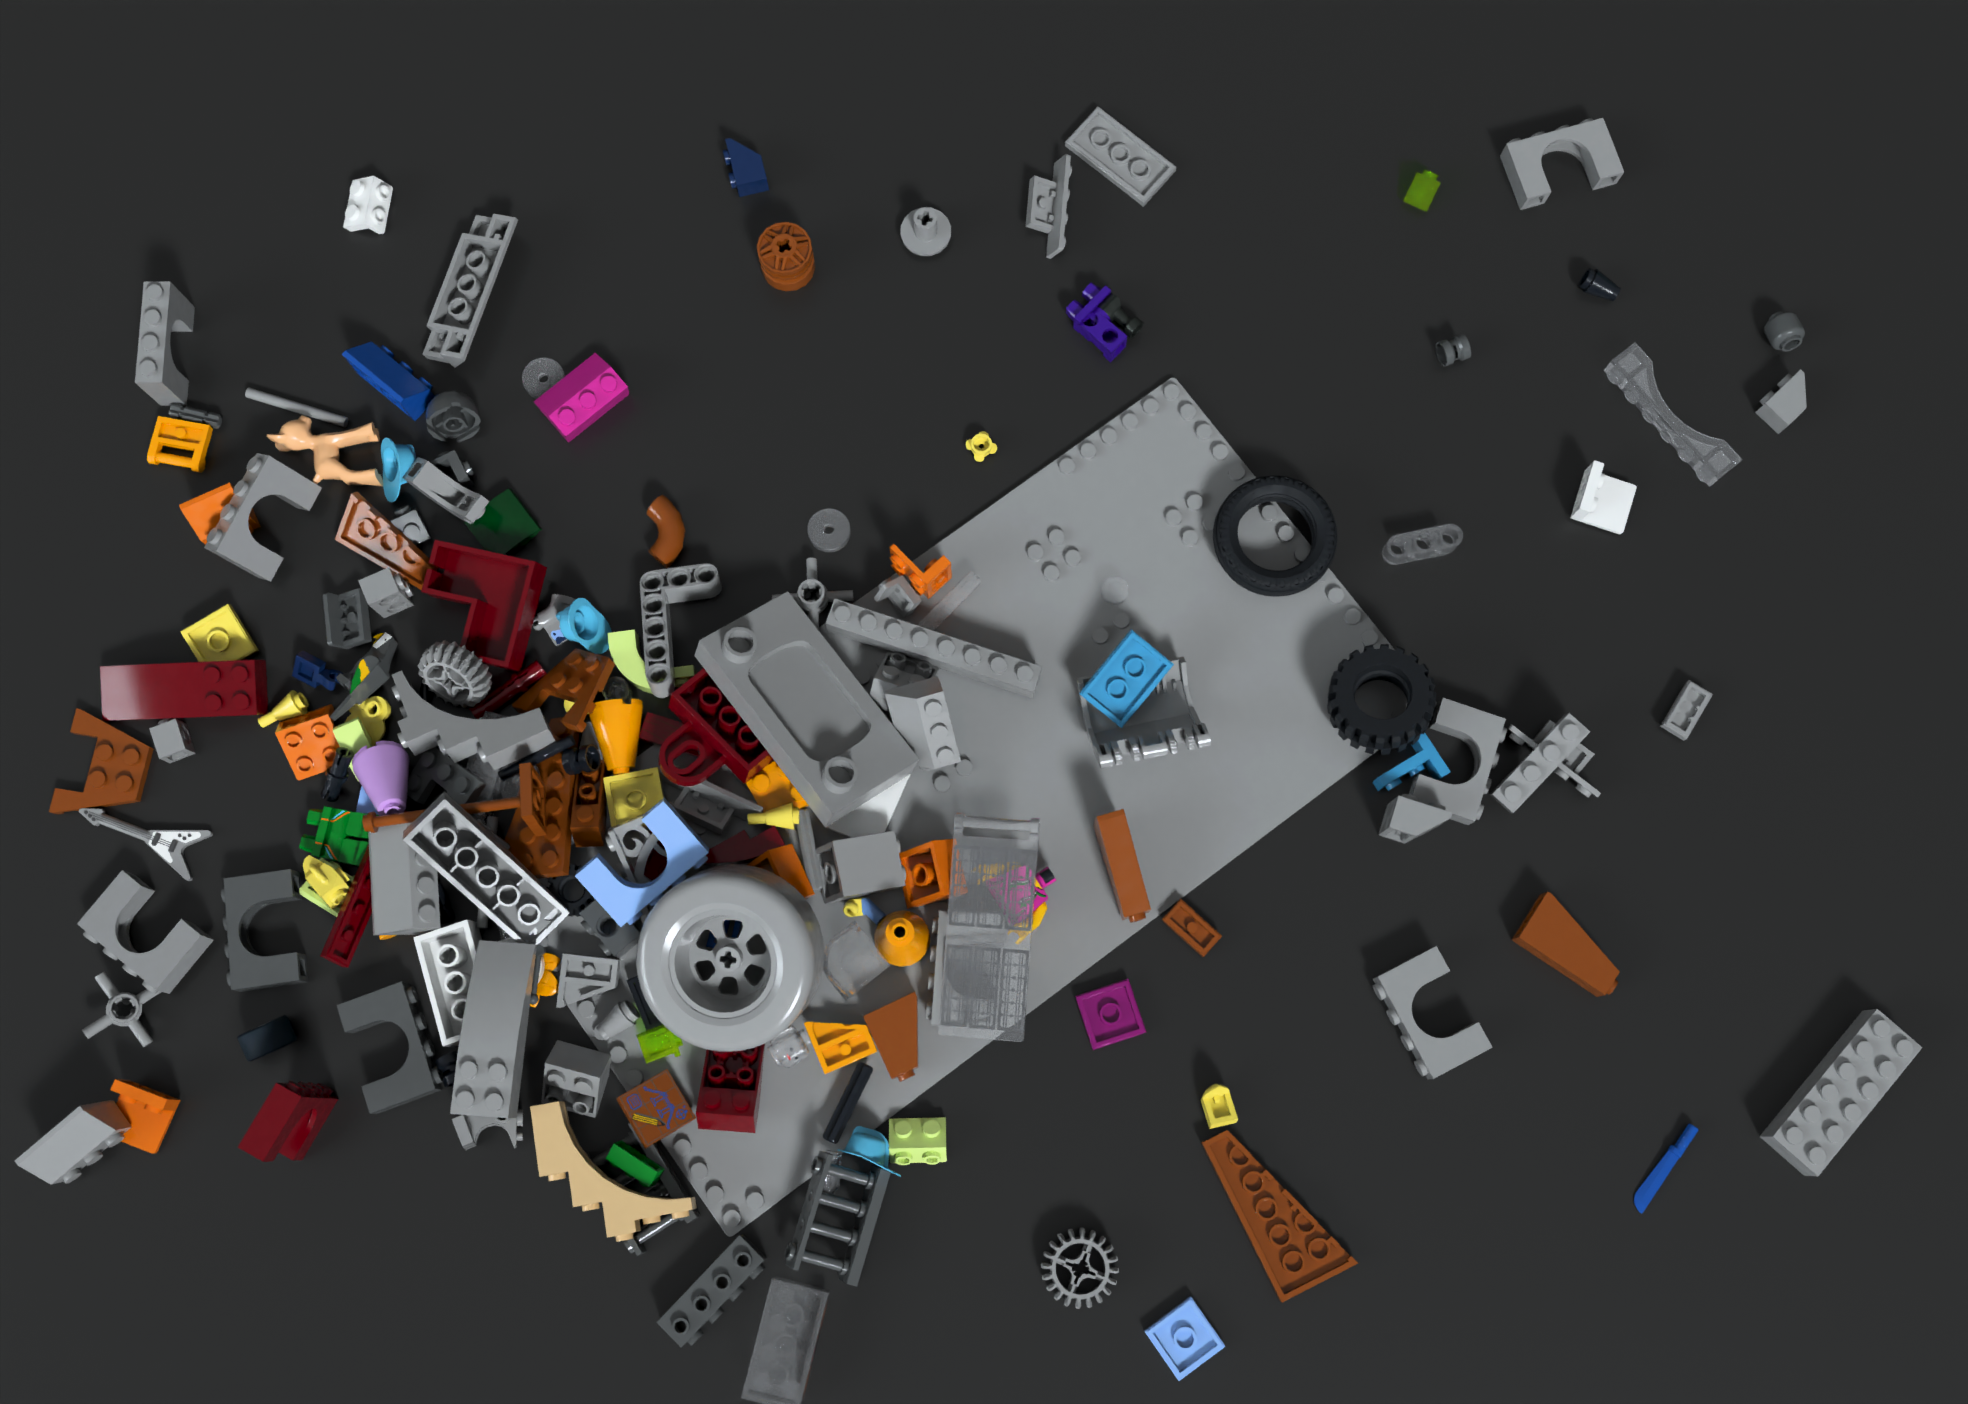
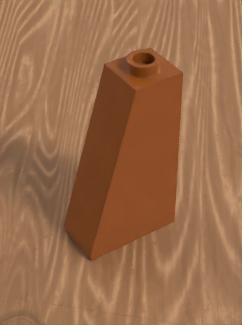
M1124 809L1097 816L1093 826L1122 920L1129 918L1130 923L1146 918L1145 914L1150 912L1151 907Z
M1548 891L1540 894L1512 938V941L1596 997L1611 994L1618 984L1616 977L1620 971L1553 894Z

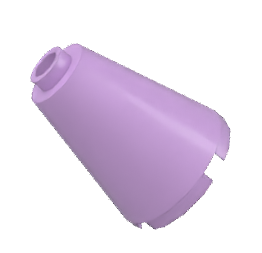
M378 741L376 746L367 748L366 745L354 755L352 760L353 772L379 815L402 813L406 809L410 759L403 746L394 741Z

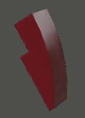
M775 826L751 839L748 833L743 830L710 848L709 853L706 855L708 860L703 865L721 866L750 863L768 850L785 846V843Z

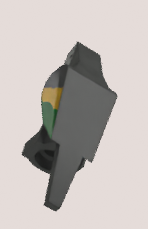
M386 632L376 634L373 637L375 641L372 648L355 663L350 672L340 673L336 677L337 681L350 694L330 715L333 721H336L356 703L360 705L390 678V664L398 643Z

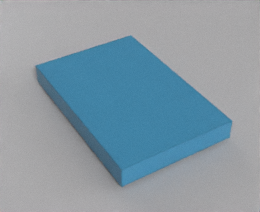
M1130 629L1081 689L1079 694L1119 727L1123 728L1174 664Z

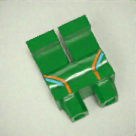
M326 806L323 809H310L306 819L307 824L319 827L316 836L303 834L299 848L317 858L359 867L369 842L352 840L350 837L369 841L368 832L364 830L362 823L363 815H368V813L352 812Z

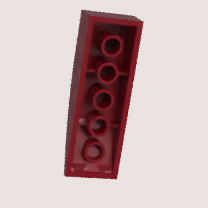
M266 660L100 666L102 721L263 715L268 713Z

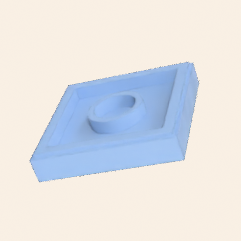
M1191 1296L1144 1330L1178 1381L1225 1347Z

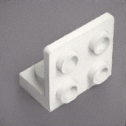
M1594 460L1584 471L1570 518L1616 534H1622L1637 487L1634 484L1606 476L1602 473L1604 463Z

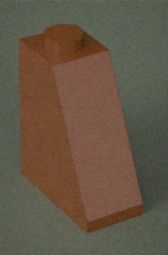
M912 992L863 1016L891 1079L893 1080L898 1077L899 1082L914 1076L913 1070L918 1068V998L916 993Z

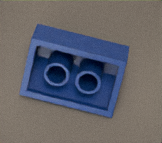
M371 341L347 349L342 353L343 357L359 376L414 421L425 412L429 402L435 397L431 392L432 385L423 377L415 378L412 375L414 371L405 362L401 361L398 364L392 359L395 355L384 345L379 348Z

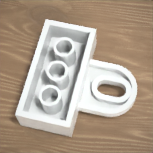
M464 920L413 937L443 1047L459 1045L472 969L479 940H482L480 930L476 928L477 922L471 920ZM513 938L498 941L517 943ZM541 956L538 983L543 976L545 968L543 956Z

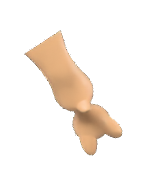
M301 415L297 420L286 422L278 434H267L271 441L276 442L275 447L279 451L288 452L311 449L313 451L314 469L316 472L313 483L318 484L323 479L342 480L347 485L383 487V479L381 474H378L376 468L354 471L339 462V449L380 441L379 431L375 428L373 422L347 431L313 435L311 433V418Z

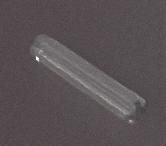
M972 571L969 572L917 626L934 631L981 584L979 576Z

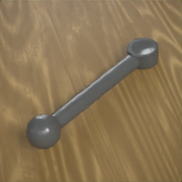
M537 945L530 1000L532 1005L536 1004L539 1000L537 986L541 956L546 952L545 947L542 945Z

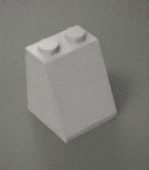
M895 831L831 841L816 849L823 881V888L821 890L824 904L895 890L906 886V870L901 865L899 855L901 846L898 838L895 836Z

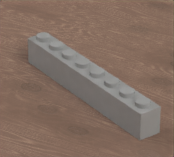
M835 598L825 623L828 632L885 651L902 653L906 657L929 662L940 669L1031 699L1034 697L1042 672V666Z

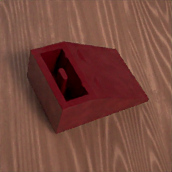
M765 1044L743 1051L719 1052L706 1050L696 1108L698 1129L756 1132Z

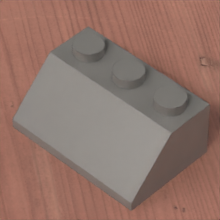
M938 676L884 691L893 726L920 759L916 766L937 769L961 762L944 692Z
M114 1100L80 1105L19 1156L15 1162L19 1167L51 1185L61 1182L68 1184L82 1174L80 1170L86 1165H92L103 1157L102 1152L106 1148L120 1143L125 1138L123 1134L132 1126Z

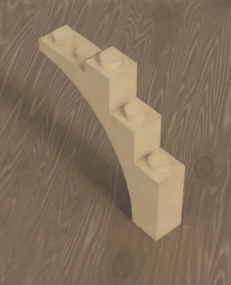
M564 1101L530 1106L539 1177L548 1176L549 1181L565 1179L566 1172H568L573 1207L582 1206V1212L599 1209V1202H602L607 1238L615 1236L616 1242L634 1239L633 1233L641 1231L639 1219H643V1225L660 1222L661 1215L671 1213L672 1219L690 1216L689 1210L697 1208L695 1197L672 1199L649 1196L628 1189L608 1177L591 1161L580 1146L570 1125Z

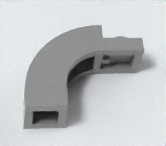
M417 457L402 477L429 499L469 524L482 517L485 513L486 505L489 503L485 497L463 487L432 463L420 457Z

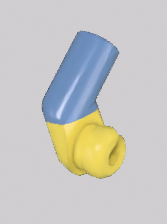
M866 897L850 899L843 906V912L846 916L867 915L876 925L886 916L881 909Z

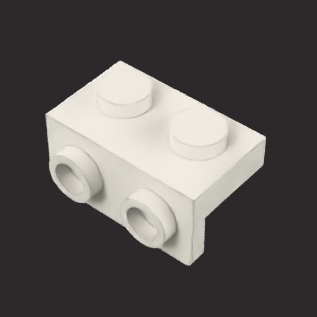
M376 176L352 180L343 228L350 232L369 228L378 234H384L393 187Z

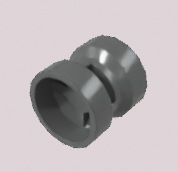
M1464 334L1456 335L1449 341L1444 339L1436 343V354L1439 362L1444 367L1452 365L1455 360L1464 361L1471 357L1470 343Z

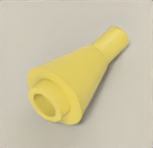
M291 690L271 712L258 718V723L264 728L277 720L280 721L304 715L307 713L308 701L302 693Z
M793 802L767 810L765 813L747 814L748 825L766 824L794 830L795 824H800L799 808H794Z

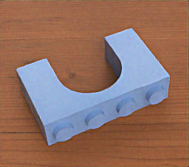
M665 797L647 811L641 819L660 840L667 853V865L656 879L646 883L629 882L620 877L600 853L595 855L575 874V877L620 927L626 922L631 925L642 916L641 910L646 905L654 906L664 895L662 892L670 885L674 887L686 878L684 873L692 866L696 870L708 860L706 855L709 853V847Z

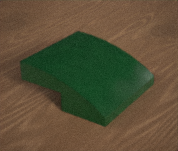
M509 488L489 501L482 517L475 520L472 524L464 522L485 551L508 556L518 546H525L542 530L513 490Z

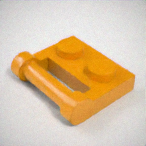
M158 416L147 453V462L155 465L164 463L191 468L194 472L202 473L206 465L205 457L213 428L206 424ZM168 446L194 451L193 457L162 453V447Z

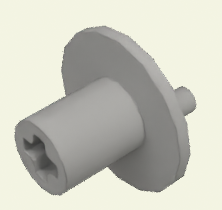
M921 207L911 211L904 218L901 224L900 236L904 246L910 252L919 256H932L940 253L947 247L951 239V225L948 218L941 211L931 207Z

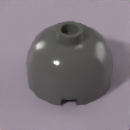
M445 391L437 394L431 399L426 409L428 432L440 441L447 442V438H457L456 442H462L472 438L480 429L479 424L481 420L478 406L469 395L463 392Z

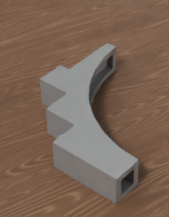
M402 670L392 674L395 686L391 687L397 701H402L403 706L399 709L404 719L397 721L401 730L397 735L403 748L409 747L415 756L436 746H439L444 756L448 754L454 763L479 753L483 763L489 762L495 771L556 742L540 708L500 719H471L454 716L435 708L423 700L416 693Z

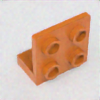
M894 543L889 547L890 560L893 563L891 565L892 569L899 576L905 575L911 581V587L915 589L919 596L924 594L930 599L952 578L951 562L944 555L939 560L936 558L931 560L924 568L926 572L923 573Z
M332 704L307 712L304 715L287 719L278 724L275 731L276 737L297 780H303L325 772L332 765L335 751L339 748L333 733L335 725L330 718V715L335 711Z
M115 1079L110 1090L120 1094L116 1105L132 1126L123 1134L125 1138L121 1142L156 1154L181 1100L131 1080Z

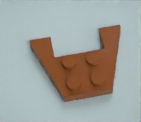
M575 648L516 700L512 707L518 713L523 714L540 708L549 695L574 702V705L561 722L566 728L582 733L587 725L584 722L587 713H593L596 706L593 700L598 691H603L615 663L609 657Z
M76 708L70 732L97 738L84 791L77 792L55 788L49 812L64 814V812L79 811L81 808L109 807L140 802L154 748L86 711Z

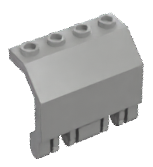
M1184 657L1169 659L1174 665L1123 728L1119 727L1079 694L1088 738L1101 769L1113 766L1112 758L1116 765L1123 764L1124 755L1131 754L1135 762L1140 761V753L1143 760L1168 755V749L1171 754L1177 753L1178 744L1182 743L1186 744L1188 750L1195 749V743L1198 748L1211 746L1210 735L1206 725L1200 722L1193 706ZM1093 675L1077 678L1079 692Z

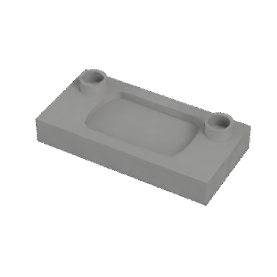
M788 591L699 640L694 655L825 828L910 775L920 760Z

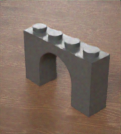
M286 869L224 878L221 897L226 907V914L223 915V926L227 931L228 942L225 943V954L229 958L230 967L227 970L226 977L231 990L245 992L308 982L306 954L294 952L261 956L253 949L249 940L251 920L260 909L270 904L302 900V895L299 892L301 887L300 872Z
M403 981L336 1005L344 1032L354 1034L384 1022H393L405 1032L408 1039L409 1051L403 1066L396 1073L361 1086L370 1114H379L443 1090L441 1085L443 1074L435 1066L432 1057L435 1055V1048L432 1041L427 1039L424 1031L427 1028V1023L423 1013H419L416 1002L419 1000L417 991L414 986H410V983Z

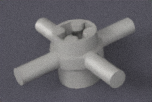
M807 558V580L800 584L797 593L790 594L802 610L808 613L809 619L819 630V613L827 607L828 602H833L834 598L841 601H854L853 590L827 591L826 587L817 578V559ZM810 592H816V596L819 599L816 601L815 599L808 600L811 598ZM772 594V600L782 594Z
M105 971L97 975L95 980L105 992L109 1001L106 1005V1015L82 1029L87 1039L114 1024L120 1027L129 1026L143 1048L152 1043L153 1039L139 1021V1018L142 1014V1004L161 992L153 993L145 989L137 995L129 992L120 993ZM120 1002H123L124 1005L131 1004L133 1006L130 1014L126 1017H119L116 1014L118 1011L117 1005Z

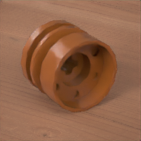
M789 222L775 223L766 228L759 237L757 252L762 274L767 283L775 289L786 292L795 291L806 286L812 279L815 271L811 239L807 232L799 225Z

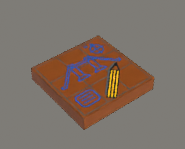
M668 1069L616 1099L645 1149L696 1119Z

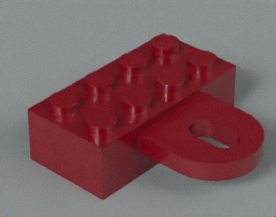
M704 668L671 694L668 708L684 723L665 739L659 752V767L663 775L671 782L681 786H694L705 781L725 764L745 784L773 760ZM692 749L698 753L699 757L684 769H679L673 764V761L686 750Z

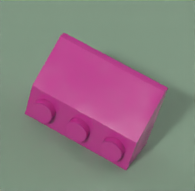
M594 353L537 398L534 403L569 443L630 393L628 386L613 368L599 355Z

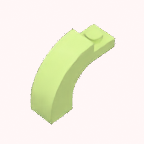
M635 629L607 633L611 657L619 671L632 685L652 694L645 674V662L640 652L639 635ZM693 665L674 667L675 687L682 686L697 674Z

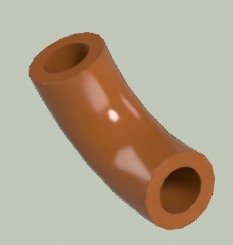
M660 495L652 502L646 513L657 525L659 532L656 542L648 551L659 563L669 568L683 548L685 527L678 509L666 496Z

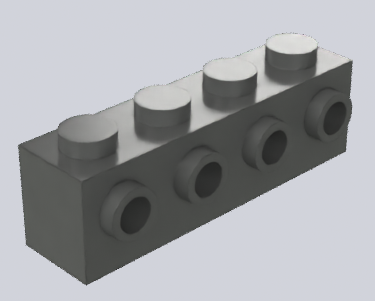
M744 1234L739 1235L656 1323L680 1347H683L687 1342L692 1346L703 1335L702 1326L707 1321L713 1324L724 1312L721 1306L728 1299L734 1302L745 1290L742 1284L749 1277L754 1280L766 1268L762 1263L767 1258Z

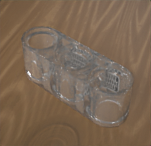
M1445 524L1396 534L1384 545L1382 557L1388 564L1398 565L1450 554L1462 542L1463 532L1455 524ZM1443 535H1449L1453 539V544L1446 543ZM1417 540L1424 541L1428 549L1420 548L1417 545ZM1391 546H1398L1402 554L1392 552Z

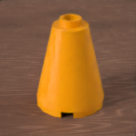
M623 699L595 702L596 706L593 713L589 714L606 768L608 771H613V775L629 773L630 769L635 768L643 701L631 699V704H626V702H623Z
M900 910L886 915L879 922L875 930L874 943L878 954L889 964L899 967L911 966L920 961L926 954L930 944V933L928 926L920 916L910 911ZM898 931H905L903 937L895 936Z

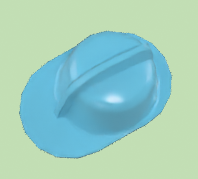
M386 437L381 443L383 489L387 500L394 502L399 496L400 486L407 483L402 477L416 460V454L413 445L394 444L390 438Z
M585 598L575 599L570 606L556 614V618L560 621L561 632L566 639L579 642L588 651L595 654H602L609 649L607 633L612 632L606 618Z
M857 1126L845 1149H837L841 1152L862 1157L901 1177L900 1174L888 1168L889 1143L885 1136L876 1130Z

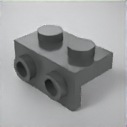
M361 588L339 595L329 592L323 594L326 637L329 646L350 649L372 642L368 603Z

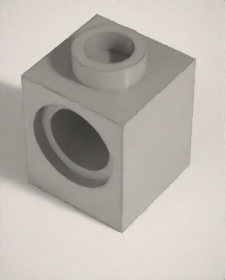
M166 718L159 721L157 726L149 728L159 759L172 763L196 754L186 723L175 718Z

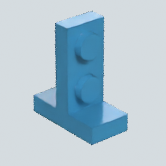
M1426 733L1420 734L1419 740L1411 745L1417 754L1377 777L1372 783L1377 791L1384 787L1390 791L1402 783L1401 777L1409 773L1410 777H1413L1424 770L1425 767L1432 778L1436 780L1442 779L1451 771Z

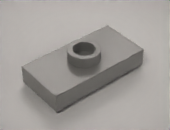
M1688 680L1660 727L1683 741L1686 740L1713 694Z

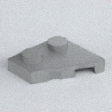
M568 952L562 953L556 1008H562L616 988L618 986L621 959Z

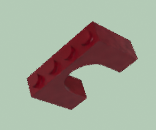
M290 1080L288 1083H276L238 1148L262 1162L274 1161L278 1153L293 1161L303 1160L337 1103L338 1098L331 1095L333 1092L331 1088L321 1083L316 1085L311 1082L306 1084L299 1081L297 1084Z

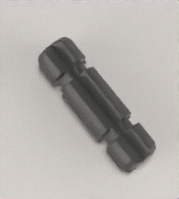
M172 404L168 412L172 419L206 424L215 429H219L223 422V417L218 413H207L205 410L187 406L184 408L183 405Z

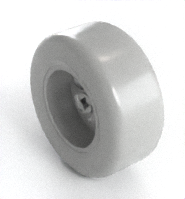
M738 864L708 868L696 873L666 892L647 916L640 932L636 952V968L640 988L648 1006L657 1019L669 1031L685 1042L703 1049L719 1052L743 1051L755 1048L783 1033L810 1004L820 984L824 966V943L821 928L815 913L803 895L785 879L770 871ZM725 920L742 922L743 928L738 938L726 935L724 928ZM704 930L711 931L717 939V944L712 950L702 948L697 943ZM755 934H759L762 937L767 948L765 953L753 954L750 952L747 942ZM731 952V956L736 958V960L731 962V958L726 957L727 953ZM709 960L712 962L715 973L709 979L704 980L696 967L698 961ZM751 964L760 966L765 970L762 980L757 985L753 984L745 974L746 969ZM723 977H734L736 979L739 989L738 994H727L720 991Z

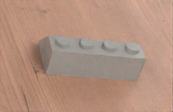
M411 823L378 827V832L376 833L368 831L373 935H422L441 928L437 870L403 841V831Z

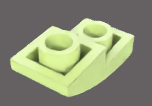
M359 717L333 728V733L339 747L348 748L346 756L350 750L355 755L366 745L367 748L373 747L371 745V737ZM351 760L350 768H351V770H352V772H353V765H352V760Z

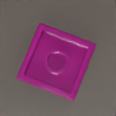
M1129 979L1075 996L1092 1050L1146 1033Z

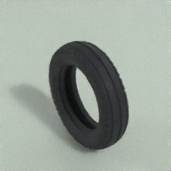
M1263 476L1240 485L1224 500L1215 518L1213 543L1216 556L1222 568L1238 585L1259 595L1271 597L1288 596L1309 588L1325 574L1335 555L1337 527L1330 507L1312 487L1290 477ZM1265 502H1280L1299 511L1308 522L1312 534V546L1307 558L1293 568L1280 571L1268 570L1253 563L1244 554L1238 540L1239 521L1249 509Z

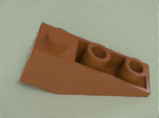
M601 760L597 771H582L580 774H576L570 824L576 847L604 846L606 829V792L603 780L606 777V765L604 760Z

